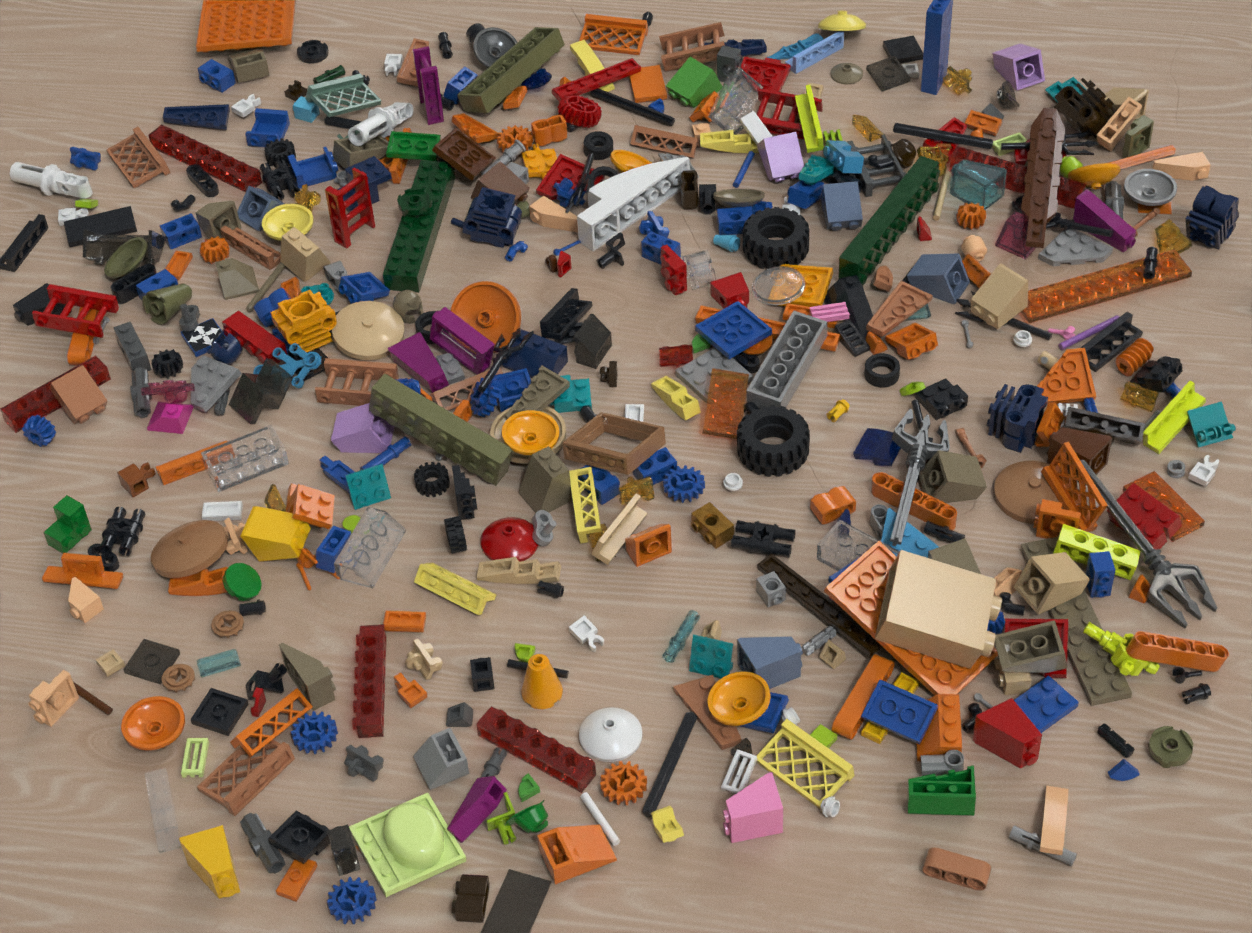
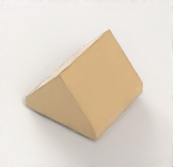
M715 620L706 625L701 636L720 640L722 630L719 621Z
M830 640L827 641L819 655V658L833 669L846 660L845 652Z

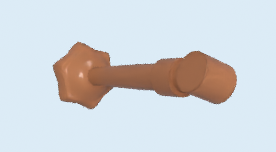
M1154 208L1135 226L1130 225L1136 230L1135 237L1138 235V228L1160 213L1158 208Z
M964 428L956 429V436L964 443L970 455L978 458L979 465L983 468L987 461L982 454L976 455L968 441Z

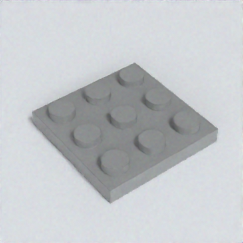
M716 348L675 370V375L709 406L753 380V375L735 359H728Z

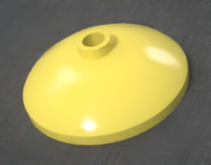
M842 10L838 11V14L829 15L821 20L818 28L831 31H853L865 29L866 23L859 17L847 14V11Z
M283 204L274 207L265 214L262 219V228L267 236L281 241L282 235L293 227L305 235L312 228L314 219L312 212L305 206Z

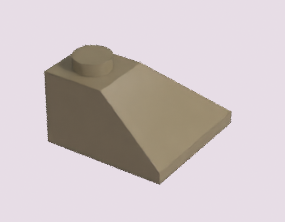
M234 201L208 203L195 212L200 228L209 239L211 237L216 238L217 236L222 238L220 229L224 226L232 230L237 227L241 229Z
M234 258L215 262L225 300L254 294L259 291L252 266Z

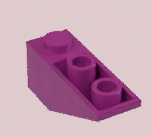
M495 776L477 778L447 830L460 843H463L498 807L507 789Z

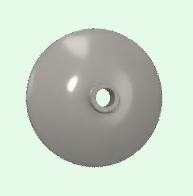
M1141 169L1127 176L1124 182V190L1133 201L1139 204L1159 206L1170 202L1175 197L1177 184L1169 174L1163 171Z

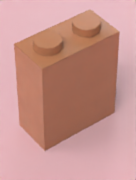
M83 365L51 382L50 390L74 425L78 422L80 424L84 423L90 418V415L94 413L99 414L106 409L107 399Z

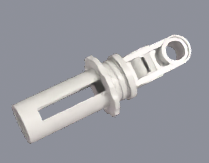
M395 102L384 108L376 107L370 110L366 120L349 129V140L355 146H361L378 135H381L383 138L390 136L391 131L398 124H401L413 115V105L411 103ZM355 130H358L360 133L355 135Z
M15 162L10 168V178L12 181L39 187L48 196L57 193L86 199L93 194L86 176L66 173L55 164L42 168Z

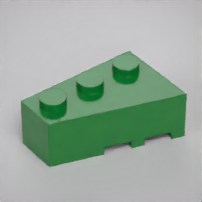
M974 765L967 766V770L955 772L953 769L944 775L936 776L935 774L908 779V814L974 816L976 803Z

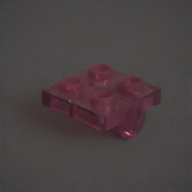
M166 380L161 385L160 382L149 383V387L141 388L142 395H164V399L168 403H183L187 399V392L195 391L194 383H186V380L175 381V383L174 380Z

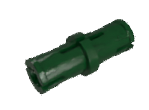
M339 65L332 70H326L324 74L315 77L313 81L314 84L334 80L345 75L346 72L344 67Z

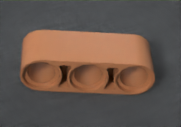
M935 847L928 850L922 868L927 876L979 891L986 888L992 869L990 864L985 861Z

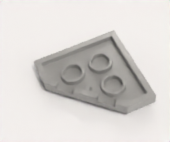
M1064 229L1039 253L1038 259L1051 266H1060V263H1070L1071 265L1085 264V261L1102 263L1112 254L1113 247L1078 230Z
M203 355L191 368L192 406L206 413L241 375L239 369Z

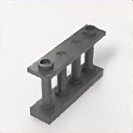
M885 134L881 135V144L858 148L855 147L853 141H847L851 145V151L866 154L882 151L884 155L877 156V160L892 158L894 162L893 166L887 168L868 169L865 165H869V160L864 158L862 173L854 174L857 179L863 181L862 190L865 197L872 196L875 186L899 183L906 175L892 150L891 142L887 140ZM893 172L894 176L874 180L870 178L872 175Z

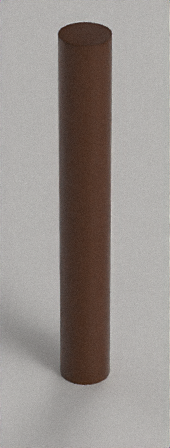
M73 681L80 697L105 714L110 715L113 708Z

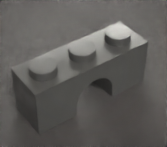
M131 321L113 327L117 342L123 354L125 353L131 371L133 372L135 368L150 371L151 366L147 353Z

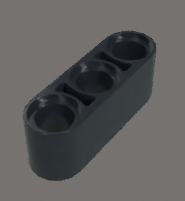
M144 264L111 285L112 294L116 296L118 304H125L139 296L136 285L157 274L153 264Z

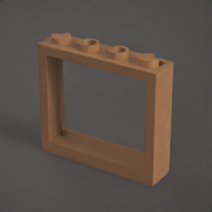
M600 412L562 443L564 459L629 475L664 446L666 439L663 426ZM604 432L642 441L628 454L589 445Z

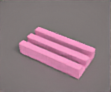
M846 302L810 307L812 317L827 322L849 319L850 314L846 307Z

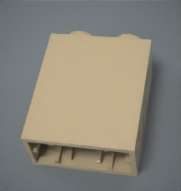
M900 550L889 569L875 640L971 669L980 655L990 656L995 643L996 634L987 631L989 620L995 621L997 619L1002 604V598L994 596L996 579Z

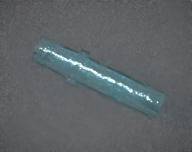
M690 610L675 636L671 637L668 648L662 655L665 661L673 663L679 651L684 649L687 638L700 619L698 612Z

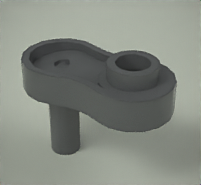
M180 305L182 317L179 324L183 331L196 329L200 316L198 306Z

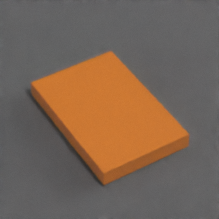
M660 65L641 67V72L629 76L635 103L656 101L659 98L661 100L667 99Z

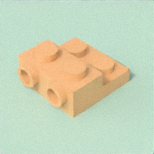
M63 670L50 684L42 681L29 695L31 701L28 705L36 712L33 717L40 724L45 723L52 727L79 699L70 673Z

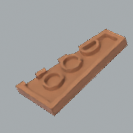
M900 281L868 322L866 330L883 337L932 301L933 295Z
M713 675L673 686L674 693L680 696L683 704L694 712L697 716V721L703 724L706 732L721 750L742 744V739L736 726L725 725L717 721L710 713L708 695L716 683Z

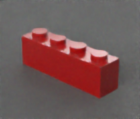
M239 310L222 321L225 336L227 337L231 333L238 340L241 347L246 349L250 355L257 357L261 363L273 367L282 361L277 360L273 356L275 348L279 347L287 354L285 343Z

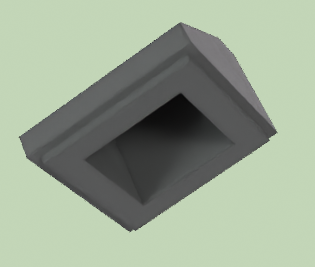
M991 103L982 111L983 114L1000 119L1004 118V115Z
M465 702L448 708L446 726H472L473 709Z

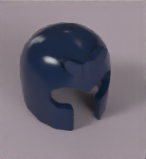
M222 331L212 343L207 353L211 354L213 359L231 365L238 359L243 348H241L240 343L231 333L224 340V331Z

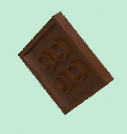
M457 127L432 149L438 157L444 159L451 167L457 169L471 181L479 176L496 159L495 156Z

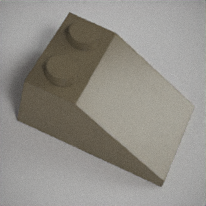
M381 135L361 146H355L349 138L334 140L333 158L346 169L373 156L380 159L386 155L389 142Z
M1055 620L997 634L995 637V645L1003 672L1049 673L1068 668Z
M284 643L279 644L287 673L299 691L313 706L312 710L314 711L334 701V691L336 688L331 680L333 675L330 669L324 667L319 660Z

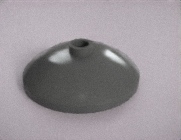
M490 27L483 29L477 34L473 42V50L478 61L489 68L518 42L509 32L501 28Z

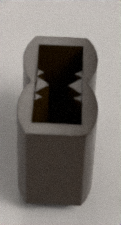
M695 170L683 171L681 173V202L684 209H695L698 207V174Z
M462 874L460 881L456 882L455 893L457 899L452 902V914H455L456 921L484 922L490 890L488 876Z

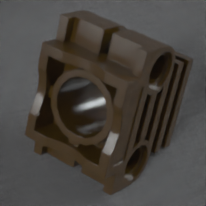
M1082 78L1081 81L1088 89L1085 90L1077 83L1076 86L1083 92L1081 95L1072 86L1064 87L1054 97L1058 101L1054 108L1063 114L1076 130H1080L1081 133L1089 132L1085 136L1087 140L1091 136L1097 140V134L1107 123V120L1099 112L1102 110L1110 118L1112 115L1104 107H1109L1114 113L1117 110L1112 106L1114 103L1109 98L1105 100L1107 96L1098 87L1094 89L1096 85L1091 80L1087 82Z

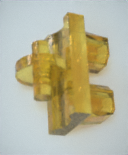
M951 66L948 67V74L943 78L944 84L950 87L956 83L953 86V90L958 95L964 91L967 93L972 92V88L969 87L972 80V71L968 68L956 71Z
M307 184L302 185L301 191L295 193V200L297 201L295 204L305 206L312 212L313 206L321 202V195L316 191L310 192Z
M1127 381L1120 400L1130 403L1131 407L1136 408L1138 406L1152 412L1159 394L1156 391L1140 387L1139 384Z
M632 476L628 477L627 484L619 488L620 503L622 505L628 504L636 493L644 497L646 501L654 499L652 478L649 476L644 479L634 480Z

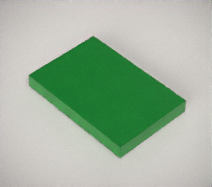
M391 131L386 157L436 161L437 154L432 149L441 141V135Z

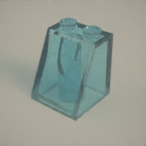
M964 159L952 167L950 194L964 203H979V206H984V210H986L1004 196L1007 173L1005 168Z

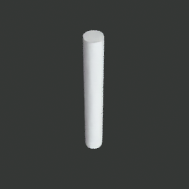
M587 792L583 793L580 798L592 816L600 824L612 845H618L620 839Z

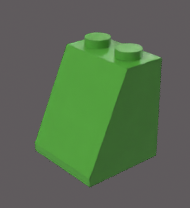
M692 57L687 59L666 85L669 91L668 94L673 99L678 98L682 104L693 108L698 106L704 97L713 91L717 93L723 88L714 70Z

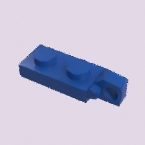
M327 456L322 457L319 461L321 462L323 473L350 494L345 475L354 473V471L340 460L333 462Z

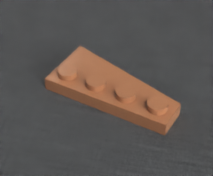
M413 39L397 75V82L418 87L413 49L429 46V41Z

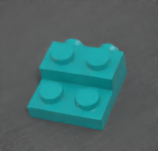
M562 375L561 377L570 381V387L550 403L551 406H554L555 411L558 413L580 411L583 406H589L592 409L589 378L571 380L570 375Z

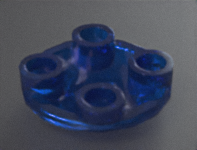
M545 68L539 69L537 73L522 82V86H526L527 90L540 88L551 80L552 75Z

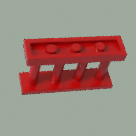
M758 88V100L761 103L757 116L768 131L775 135L796 132L797 138L804 140L801 124L795 123L798 114L795 101L796 95ZM813 97L816 110L822 112V99ZM767 103L777 104L772 118L763 117ZM783 105L793 107L788 121L779 120Z
M355 167L352 169L353 180L340 190L331 186L325 189L334 242L346 249L351 246L350 235L364 224L371 228L375 227L368 177L365 172ZM355 187L356 193L343 201V195ZM357 201L358 206L346 214V208ZM360 213V219L348 228V222Z
M49 284L47 287L50 299L48 305L43 312L33 311L32 315L35 325L39 327L103 338L101 322L107 312L117 313L119 306L114 295ZM57 303L66 304L60 315L51 314ZM73 306L83 307L77 318L68 317ZM90 309L99 310L94 321L84 320Z

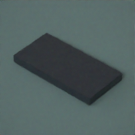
M131 206L64 221L69 247L137 232Z

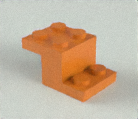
M291 483L288 488L286 512L293 513L292 518L307 522L319 528L330 529L333 521L335 495L301 484L295 485Z

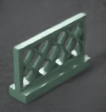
M361 74L309 85L305 98L308 102L314 101L328 117L381 105L382 102L363 82L364 77Z

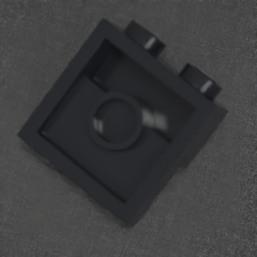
M1163 356L1159 362L1148 360L1130 381L1131 388L1164 393L1183 371L1180 359Z
M946 378L915 393V398L935 420L962 410L968 403V395L958 384L953 386Z
M460 465L452 466L458 514L461 520L475 518L474 510L478 509L476 498L472 499V497H476L474 485L470 486V480L465 478V472L460 471Z
M296 810L269 837V844L305 864L313 854L318 856L331 843V830L325 825L312 820L308 815H304Z

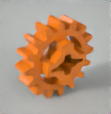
M514 125L512 128L508 126L507 130L502 129V133H498V148H502L503 152L506 148L511 147L516 139L525 146L526 151H528V147H532L533 135L531 131H528V128L523 129V126L517 128Z
M619 761L618 766L612 763L611 770L605 768V775H601L600 787L603 790V796H608L609 802L617 800V805H620L621 801L628 805L630 800L636 803V797L643 798V791H647V776L644 774V769L639 770L638 764L631 766V761H628L626 765Z

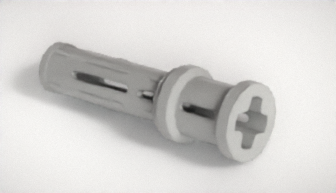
M516 139L514 144L508 149L506 148L503 155L484 170L481 175L483 176L500 161L505 166L509 162H514L519 154L526 151L525 146Z

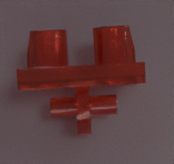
M685 344L659 348L660 366L675 365L680 367V365L689 363L693 360L692 345Z

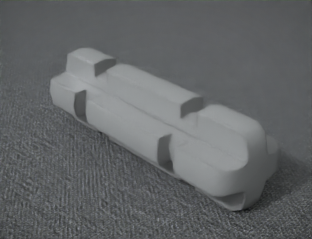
M832 626L826 627L824 631L811 638L810 642L807 641L802 645L803 653L808 656L815 652L814 649H819L827 643L828 639L831 640L836 636V629Z

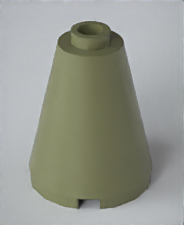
M182 283L148 291L142 298L146 314L150 313L153 317L151 318L153 322L163 325L180 310V305L186 304L192 298V289Z

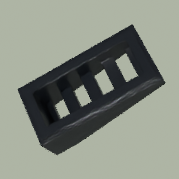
M849 319L835 326L834 333L840 334L839 341L855 357L870 350L868 343Z

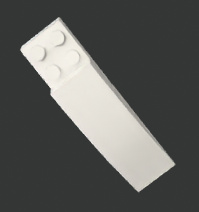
M683 157L640 166L615 175L591 187L588 193L589 208L577 216L578 238L581 244L595 251L615 235L647 215L648 211L654 210L680 192L681 173L690 170L689 158Z

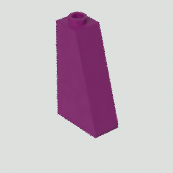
M1086 189L1076 197L1073 215L1075 223L1112 230L1114 232L1112 237L1093 233L1089 234L1123 253L1128 248L1134 246L1136 230L1091 191Z
M420 332L388 347L394 363L419 381L430 392L433 393L449 386L442 368Z

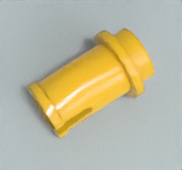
M844 399L838 400L836 405L826 414L827 418L830 420L834 417L831 421L836 422L843 413L849 411V403Z

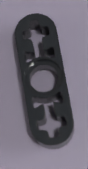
M193 164L187 167L188 178L206 197H215L219 194L217 183L200 165Z

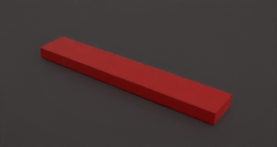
M631 58L553 88L552 94L560 102L561 98L565 97V95L579 96L641 72V66Z

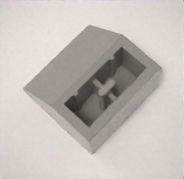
M451 728L431 735L413 756L429 790L469 774L467 758Z

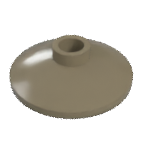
M841 63L832 68L831 77L840 84H854L862 79L863 70L856 64Z

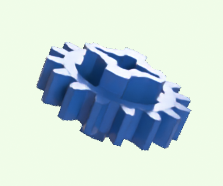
M481 377L480 382H476V386L473 388L474 394L471 395L470 402L473 405L471 407V410L474 411L473 414L485 417L490 415V411L494 412V407L498 405L496 401L500 398L499 392L501 391L498 388L500 384L497 382V379L493 378L483 393L479 392L478 387L484 378Z
M685 465L681 469L677 466V470L670 469V474H665V479H663L664 492L668 494L669 498L674 496V501L681 499V502L684 503L685 499H688L691 502L692 497L698 499V494H703V489H705L704 475H701L700 470L694 471V467L687 469V465Z
M313 711L311 716L305 713L304 719L297 718L298 724L292 725L293 731H291L293 743L298 746L299 751L305 749V753L308 754L310 750H313V753L317 754V750L320 749L322 752H325L324 747L331 748V741L337 740L338 730L335 720L331 719V715L325 717L324 712L316 715V712Z
M349 877L348 882H344L341 879V885H333L334 892H328L329 899L327 904L330 914L335 916L336 921L342 918L343 924H346L348 920L355 924L356 919L363 922V916H371L370 909L376 908L375 901H377L374 887L369 886L367 880L362 883L360 877L356 881H352V878Z

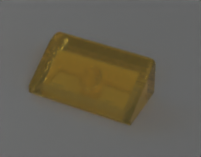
M853 115L852 124L869 142L881 138V135H884L866 116Z
M272 484L264 499V503L268 509L286 512V506L276 485Z

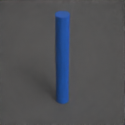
M753 151L748 152L733 182V187L738 188L755 155Z

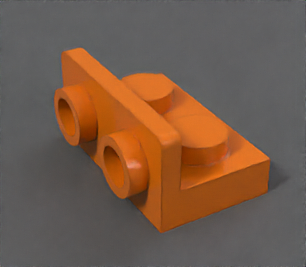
M713 91L701 100L689 118L692 122H695L705 117L711 122L721 110L725 101Z
M1048 402L1041 422L1037 427L1038 437L1035 442L1037 447H1048L1051 434L1057 432L1062 425L1064 415L1055 402Z

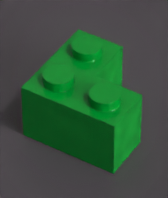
M68 495L53 507L57 521L43 532L47 544L62 554L67 553L92 530L84 505Z

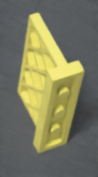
M786 719L781 724V730L757 755V763L821 809V803L825 798L833 796L846 781H850L855 776L853 766ZM782 737H785L790 741V746L778 748L777 742ZM803 750L806 753L805 759L794 760L793 751ZM791 751V760L779 761L778 753ZM766 754H776V762L767 763L763 760ZM807 763L808 772L795 773L796 764ZM810 763H821L823 770L810 772ZM792 765L793 774L783 775L780 772L779 766ZM836 774L840 777L836 783L827 784L826 775ZM824 775V784L812 785L811 777ZM808 777L809 786L800 787L796 784V778ZM825 789L826 795L820 801L813 797L812 790Z

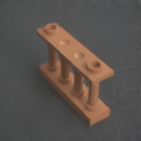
M713 23L659 36L662 49L667 51V54L661 55L665 72L680 69L689 57L701 63L717 60L719 50L722 46H725L724 41L720 42L719 37L725 36L722 23ZM713 39L714 44L704 46V41ZM698 43V47L688 48V44ZM682 46V51L673 53V48Z
M325 358L324 367L328 378L324 388H315L317 402L356 406L368 404L371 397V391H368L371 380H379L384 373L393 379H398L397 364ZM335 377L346 378L342 389L332 388ZM353 378L364 379L360 390H350Z

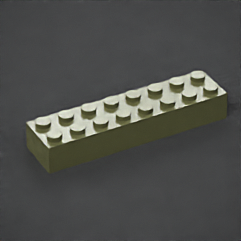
M535 27L457 94L465 112L484 114L491 112L507 95H510L525 79L531 77L533 72L540 69L541 65L549 61L550 57L558 53L565 45L559 28Z
M385 373L372 387L369 411L375 416L381 417L390 425L398 427L407 435L413 436L422 444L435 449L437 453L445 455L454 463L460 464L469 472L477 474L486 482L492 483L495 486L508 472L513 452L509 446Z

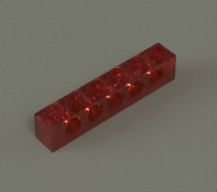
M95 355L0 408L4 421L15 433L21 431L27 419L31 416L38 414L42 418L62 407L50 390L51 382L83 365L99 387L111 380L107 366Z
M384 624L360 626V633L356 634L357 647L359 646V650L355 651L356 663H358V667H355V679H358V683L354 684V695L357 696V700L353 701V710L356 713V717H353L352 720L353 730H357L358 738L384 737L387 636Z
M491 706L476 723L479 737L504 749L506 752L580 793L586 789L596 776V764L591 758L578 754L573 748L560 744L555 738L545 736L538 729L525 725L520 719L510 717L501 709L498 710Z

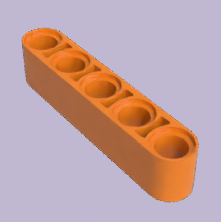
M90 309L84 320L94 321L99 310ZM73 333L67 354L69 365L89 364L94 347V336Z
M878 472L872 477L871 493L876 498L898 508L904 482L886 473ZM915 488L909 514L924 522L930 521L942 527L948 526L950 530H954L956 527L957 510L953 506Z
M1144 631L1136 632L1126 647L1127 654L1135 659L1211 672L1219 671L1229 656L1228 650L1219 644Z
M877 654L873 655L836 716L832 725V732L851 740L855 737L864 722L861 715L879 680L888 681L895 666L894 661Z

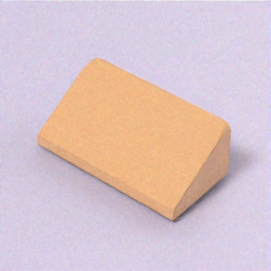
M1007 567L994 578L996 579L994 596L1000 597L1002 592H1008L1012 595L1016 591L1014 585L1020 577L1022 570Z

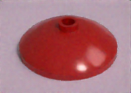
M506 517L492 522L481 535L480 543L483 553L490 560L516 557L519 562L527 560L536 552L539 546L532 536L534 525L518 517Z

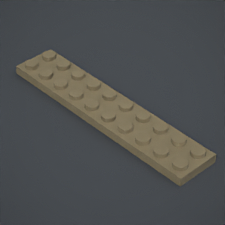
M1058 537L1021 544V551L1026 562L1028 563L1032 556L1054 554L1053 551ZM1083 590L1081 595L1048 610L1052 619H1068L1069 621L1068 656L1090 705L1094 706L1131 698L1132 691L1125 676L1120 673L1117 666L1113 665L1111 661L1112 654L1103 650L1098 641L1082 633L1089 621L1102 629L1085 590Z

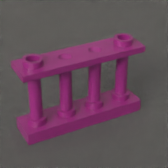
M429 46L413 49L420 103H425L427 123L431 125L444 122L438 70L436 66L431 64Z

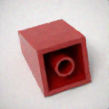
M1012 698L976 715L973 734L975 744L1018 768L1033 765L1038 760L1042 734Z

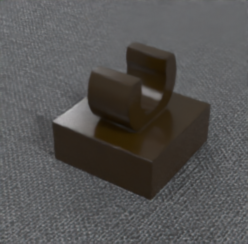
M295 80L294 84L289 85L288 89L284 91L285 97L297 101L300 96H306L307 88L302 87L301 82Z
M610 361L609 368L605 366L600 367V381L606 382L609 380V387H617V361Z

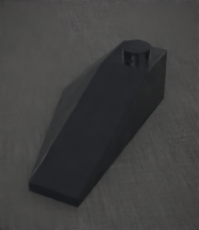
M857 275L840 278L827 290L824 303L828 305L846 302V307L850 314L849 320L866 340L867 333L869 332L866 330V326L872 319L873 313L863 286Z

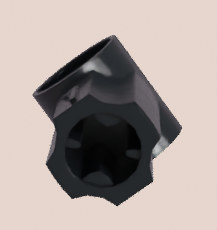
M839 169L828 177L829 184L858 181L859 193L863 187V181L850 176L849 173H842Z
M699 184L701 212H704L706 215L715 211L713 193L716 192V184Z

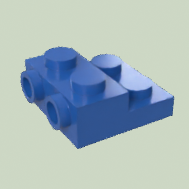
M371 272L343 276L339 285L340 294H345L351 304L360 301H374V298L389 296L390 291Z
M527 368L494 376V379H497V382L500 384L498 387L501 390L499 392L500 398L497 399L500 411L503 412L512 407L515 401L521 398L523 390L531 384Z

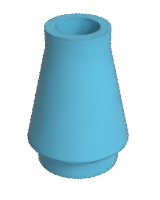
M716 234L713 243L733 252L739 249L740 238L736 235Z

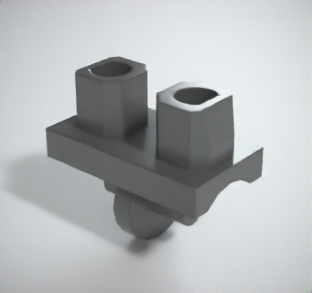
M352 745L347 746V757L344 764L349 767L348 774L352 777L361 774L373 782L377 780L378 771L383 768L384 759L379 755L374 757L368 756L369 751L362 745L357 748Z

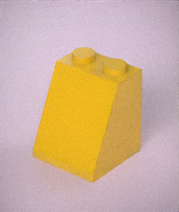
M253 506L240 536L259 562L299 558L311 529L309 524L292 518L293 513Z
M223 825L179 838L188 866L218 898L231 897L241 892Z

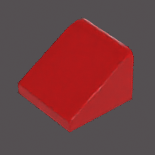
M919 216L917 218L919 240H932L929 226Z
M560 251L557 263L558 277L561 278L572 269L571 255Z

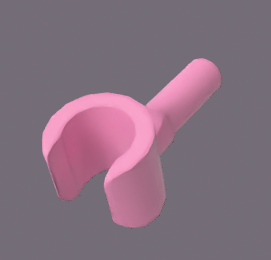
M1068 326L1066 330L1052 328L1048 330L1050 333L1062 335L1065 340L1075 336L1073 333L1075 328L1073 326Z

